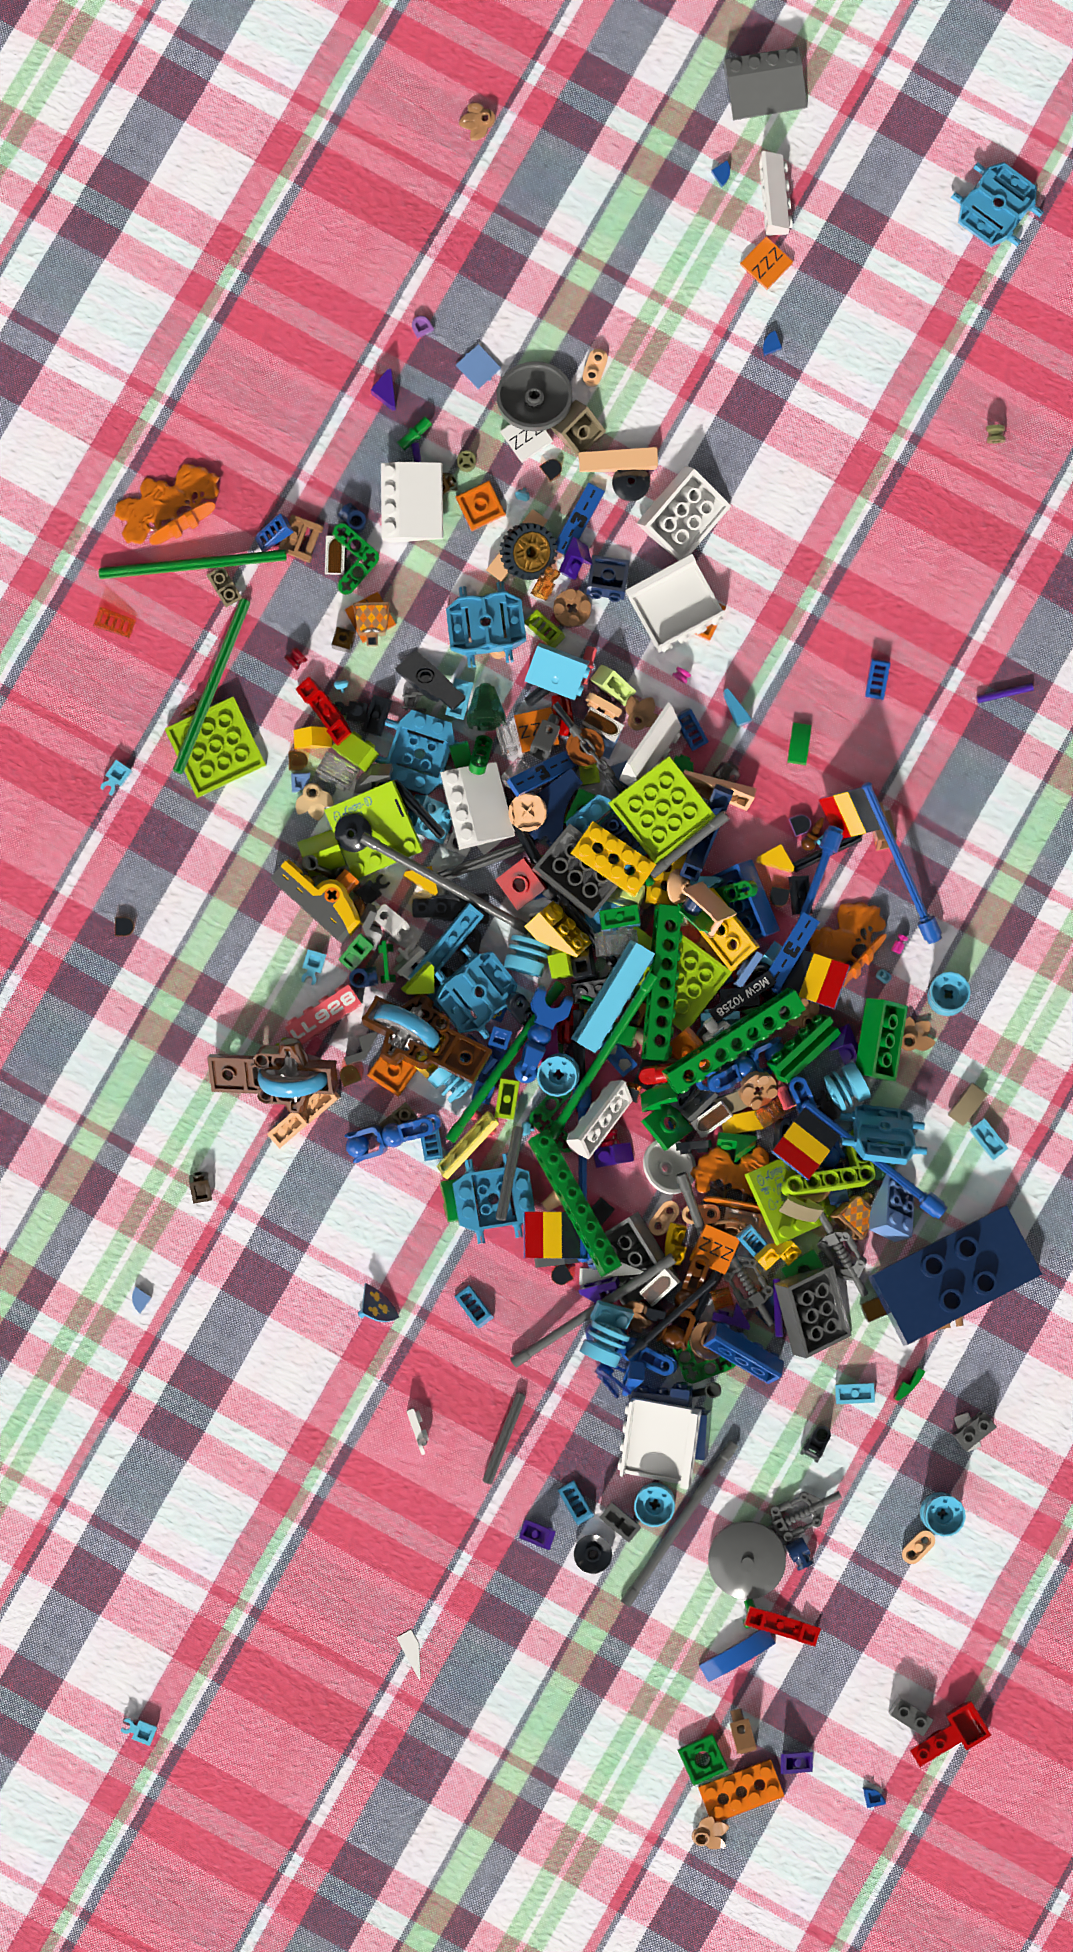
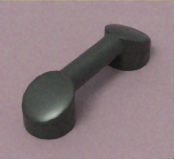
M313 855L305 856L302 859L304 871L312 870L328 876L331 880H335L346 869L339 867L331 870L318 865L317 858Z
M717 1382L707 1384L705 1388L693 1389V1397L707 1395L709 1398L719 1397L721 1395V1386Z

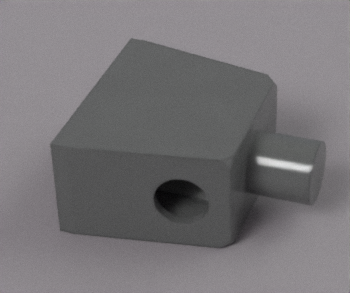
M550 714L547 721L542 720L531 744L530 756L542 761L549 758L560 731L558 724L561 718L559 716Z

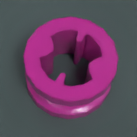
M677 667V672L673 673L672 676L680 682L687 684V678H690L691 674Z

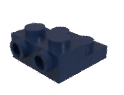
M592 555L593 565L590 566L586 595H590L593 599L606 597L612 602L624 600L630 560Z

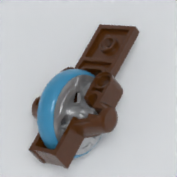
M424 994L414 995L402 1007L396 1006L375 995L372 1004L361 1019L364 1026L385 1036L380 1052V1057L384 1061L397 1066L403 1060L422 1070L434 1064L474 1084L492 1054V1049L452 1030L448 1017L434 1010V1002ZM423 1015L428 1017L427 1019H422ZM439 1024H446L445 1028L440 1029L437 1027ZM440 1038L444 1039L439 1051L434 1053L440 1044ZM405 1047V1048H408L409 1050H408V1051H403V1048ZM467 1054L471 1056L469 1062H462L460 1060L461 1056ZM422 1055L427 1056L424 1061L418 1060Z
M297 1038L283 1039L280 1041L279 1046L263 1045L255 1056L209 1054L207 1057L212 1092L257 1094L260 1102L285 1105L290 1113L306 1111L310 1094L334 1095L339 1087L336 1069L337 1061L323 1060L317 1056L306 1054L300 1040ZM225 1070L231 1071L233 1077H228L225 1074Z

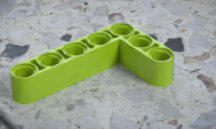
M854 1129L849 1134L854 1135ZM845 1145L850 1167L814 1172L809 1179L813 1183V1187H810L807 1180L801 1175L790 1176L782 1184L781 1191L785 1196L797 1197L863 1187L875 1178L874 1165L871 1161L859 1160L857 1151L852 1146ZM861 1172L866 1174L867 1179L862 1177ZM843 1175L849 1178V1182L843 1178ZM825 1178H829L831 1184H828ZM789 1183L795 1186V1190L790 1188Z

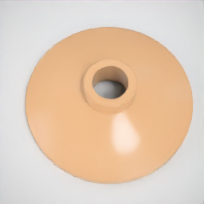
M682 869L673 870L667 882L668 896L675 906L684 902L688 897L681 890L691 886L690 879L680 876Z

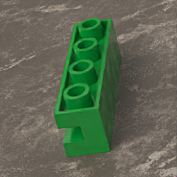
M823 1014L814 1016L806 1027L801 1028L793 1039L787 1041L779 1052L772 1055L767 1065L778 1081L789 1083L841 1034L838 1028L832 1027L833 1020L830 1016Z

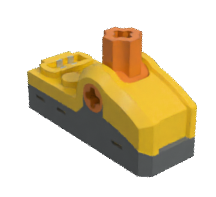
M290 859L285 860L270 877L272 882L343 945L361 926L359 914L349 896L351 891L360 882L345 869L335 880H325L314 887L315 883L308 875L302 876L304 873ZM336 894L337 899H330L329 895Z

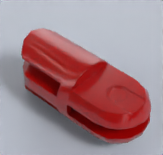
M553 695L551 697L552 706L558 702L574 722L570 698L562 695ZM553 709V714L559 716V715L556 713V711ZM560 719L558 724L560 726L559 734L561 736L571 735L572 733H570L569 728Z
M573 1004L569 1016L557 1024L559 1025L558 1041L561 1044L566 1043L568 1045L573 1041L571 1039L573 1036V1010L578 1009L579 1004Z
M673 1063L645 1066L639 1071V1080L647 1085L667 1083L668 1081L663 1075L662 1070Z

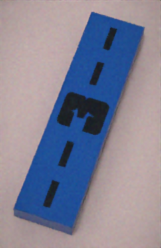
M588 482L555 543L557 545L556 552L565 556L572 538L580 539L605 493L604 490Z
M563 751L509 778L506 782L516 797L564 774L569 769H574L575 764L567 752Z
M805 912L802 913L768 970L776 981L774 985L779 988L782 987L820 921Z

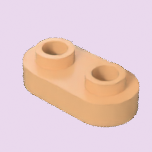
M594 349L589 354L582 376L583 382L587 386H597L602 379L608 359L606 352L602 349ZM599 355L602 357V359L600 361L595 360V356ZM594 373L596 376L595 378H590L588 375Z
M589 692L585 699L590 708L592 707L596 710L599 708L612 719L614 717L619 718L622 713L620 708Z
M664 1202L652 1217L648 1225L652 1234L656 1236L663 1235L668 1230L670 1222L673 1223L677 1218L680 1210L675 1202ZM667 1207L673 1208L672 1214L666 1213ZM656 1222L661 1223L662 1227L660 1230L655 1229L654 1225Z
M712 1204L698 1205L704 1224H713L719 1220L721 1213L717 1206ZM686 1206L682 1211V1219L687 1224H694L692 1218L688 1217L689 1209ZM709 1210L714 1212V1216L712 1218H709L707 1216V1212Z
M927 1530L918 1532L902 1549L903 1560L908 1564L919 1562L934 1546V1535ZM924 1536L928 1537V1542L925 1544L921 1541ZM910 1550L915 1552L913 1557L908 1556Z

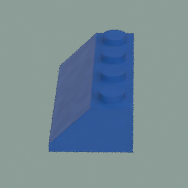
M752 859L738 863L711 876L723 878L724 882L719 887L746 880H753L757 884L758 891L755 896L729 903L730 908L737 913L735 916L755 941L780 931ZM749 887L742 888V892L750 890ZM731 888L729 893L730 896L734 898L736 892L733 888Z
M718 1322L712 1326L703 1346L767 1384L781 1378L784 1361L780 1359L778 1354L766 1351L761 1344L751 1342L743 1333L734 1332L726 1323Z

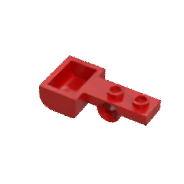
M967 1701L946 1713L945 1716L950 1723L949 1726L932 1733L924 1741L909 1749L919 1767L959 1743H962L967 1751L992 1736L972 1701Z

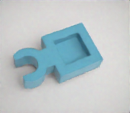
M115 760L105 775L109 780L103 782L100 788L104 790L106 786H111L109 795L112 796L116 791L115 786L118 784L122 787L132 773V770Z
M307 950L302 967L307 969V972L303 974L302 982H305L306 977L310 976L313 979L311 985L316 984L315 973L322 972L326 954Z
M125 1718L124 1721L130 1724V1728H121L120 1731L125 1734L131 1732L133 1733V1740L150 1746L158 1727L142 1720L135 1724L131 1718Z

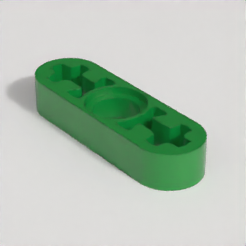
M479 735L476 737L469 764V771L473 774L482 775L486 771L493 740L489 736Z

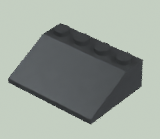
M799 47L724 59L723 68L733 121L807 108Z
M569 824L532 868V871L560 894L568 898L571 903L587 916L592 918L618 886L570 854L583 834ZM593 844V851L595 853H601L602 849H600L596 844ZM608 857L611 864H617L613 858ZM624 868V872L628 875L629 872Z
M639 1212L604 1232L620 1262L641 1271L647 1270L665 1257V1254ZM669 1267V1270L679 1278L673 1267ZM639 1274L618 1276V1278L624 1285ZM657 1275L620 1298L621 1303L624 1305L630 1301L640 1302L645 1298L639 1292Z
M834 1265L793 1275L774 1284L793 1355L808 1358L852 1336Z

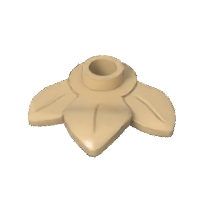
M309 783L304 787L303 795L298 797L296 801V812L298 815H301L308 811L312 818L319 821L324 815L325 807L333 806L332 796L328 792L322 791L318 784ZM312 789L316 790V795L310 796L309 791Z

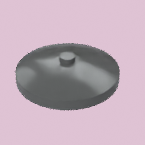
M535 361L522 363L511 368L501 378L496 393L497 406L503 418L516 428L525 431L546 430L556 426L567 416L572 405V387L566 375L551 364Z
M740 1521L728 1525L716 1535L709 1549L708 1566L714 1582L726 1594L739 1599H756L768 1594L779 1584L785 1572L786 1555L781 1540L770 1528L754 1521Z

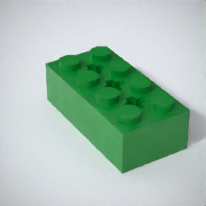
M866 998L855 1063L862 1076L896 1082L908 1006L883 999Z

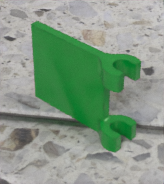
M382 941V945H378L379 954L383 953L385 975L381 976V984L396 983V975H390L388 952H394L393 944H387L386 941Z

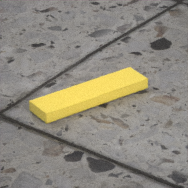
M487 1111L436 1166L444 1178L448 1179L498 1126L499 1123L492 1113Z

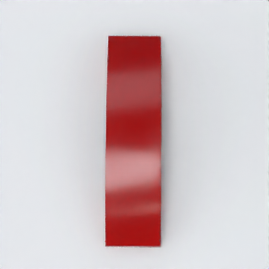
M308 676L296 688V691L304 702L311 706L328 729L326 732L335 744L339 746L352 732L335 704L321 687Z
M749 1606L743 1624L814 1647L821 1631L820 1627Z

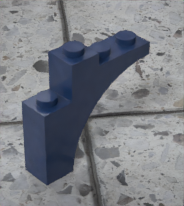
M572 768L536 794L546 804L547 818L538 829L528 831L533 840L538 839L539 842L547 838L545 842L549 848L564 831L563 822L567 806L576 791L583 785Z
M716 784L708 806L715 815L722 810L726 813L734 793L733 790ZM719 828L711 832L689 850L680 876L698 882Z
M677 1382L669 1391L666 1387L651 1389L647 1385H639L632 1391V1398L636 1397L692 1408L693 1386L688 1385L686 1382ZM698 1406L694 1407L701 1410L695 1460L704 1461L708 1456L711 1410H705L706 1408Z

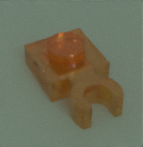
M548 566L544 572V577H539L530 593L537 598L547 601L556 585L553 582L559 577L560 572Z

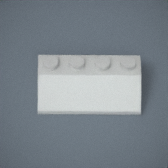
M761 151L759 167L766 236L785 235L789 233V228H792V216L788 217L791 202L790 198H787L786 191H789L788 179L785 180L787 161H783V155Z
M610 1081L607 1087L602 1089L598 1099L590 1105L586 1115L580 1118L574 1131L569 1133L566 1141L570 1150L589 1160L633 1101L625 1081Z

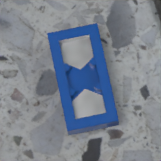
M616 1044L607 1057L608 1061L622 1077L637 1066V1063L621 1044Z

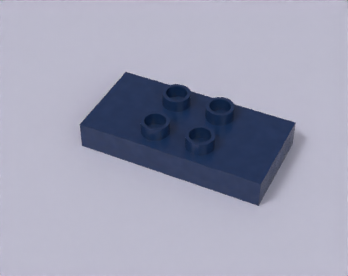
M1006 1205L869 1275L868 1278L904 1346L1042 1275V1272Z

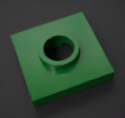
M670 1103L661 1105V1109L653 1111L641 1121L664 1151L668 1150L693 1130L677 1108L672 1107ZM665 1118H669L672 1125H675L674 1129L665 1127Z
M713 1733L677 1749L693 1786L729 1770ZM702 1751L708 1753L710 1757L708 1764L704 1766L697 1764L695 1760L696 1755Z

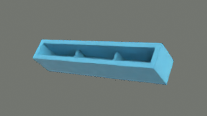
M630 939L571 1037L572 1040L594 1053L603 1046L605 1036L612 1031L614 1021L622 1014L626 1001L630 1000L633 996L635 986L642 981L646 968L653 963L655 953Z

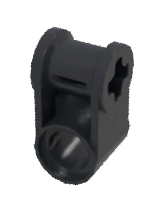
M823 1424L815 1426L803 1445L800 1454H805L818 1463L831 1437L829 1428ZM819 1429L827 1431L825 1438L820 1439L817 1437L816 1434Z

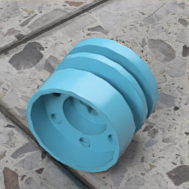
M512 935L511 940L517 942L518 945L509 944V948L516 951V954H507L503 967L523 974L542 977L545 964L537 960L538 958H547L548 954L540 952V949L549 951L550 946L537 941L531 936Z
M944 972L938 975L928 989V1004L939 1015H956L961 1012L969 1001L971 993L969 983L959 973ZM949 992H950V993L952 994L951 997H950V998L948 997L947 999H945V998H944L945 993H949Z
M562 1053L549 1056L541 1063L537 1071V1081L540 1088L548 1095L556 1097L566 1095L572 1091L580 1077V1069L577 1062L571 1056ZM558 1069H560L561 1073H564L561 1079L558 1075H555Z
M440 1067L427 1079L436 1089L443 1084L446 1086L442 1092L443 1096L449 1091L453 1093L447 1099L449 1103L460 1098L473 1085Z
M853 1061L841 1067L842 1077L835 1071L832 1072L834 1081L829 1075L823 1077L826 1090L832 1102L841 1112L847 1110L844 1101H846L850 1108L853 1107L851 1097L854 1096L859 1103L871 1097L869 1088Z
M592 1321L591 1326L598 1329V1331L588 1330V1333L594 1337V1340L584 1339L579 1351L592 1359L617 1368L621 1355L615 1351V1348L625 1349L626 1346L620 1343L619 1339L628 1342L630 1337L619 1328L610 1324Z
M661 1483L644 1485L638 1491L634 1502V1511L637 1518L649 1527L665 1525L672 1518L675 1511L673 1492ZM654 1499H657L658 1503L661 1505H657L656 1508H653V1505L650 1502H653Z
M944 1492L932 1493L924 1499L920 1507V1518L923 1524L936 1535L943 1537L952 1536L958 1533L964 1526L966 1519L965 1509L962 1503L950 1494ZM942 1509L945 1511V1514H942L940 1518L937 1512H940Z

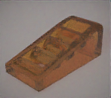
M99 607L92 626L130 638L136 620ZM102 615H106L104 623H100ZM110 617H113L111 626H108ZM120 619L121 622L119 628L116 629L115 626L117 620ZM125 621L129 622L126 632L122 631Z
M777 1097L755 1111V1115L763 1128H766L793 1111L796 1107L783 1110L780 1099Z

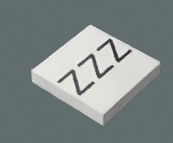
M510 424L500 431L521 463L553 442L546 430L525 431Z

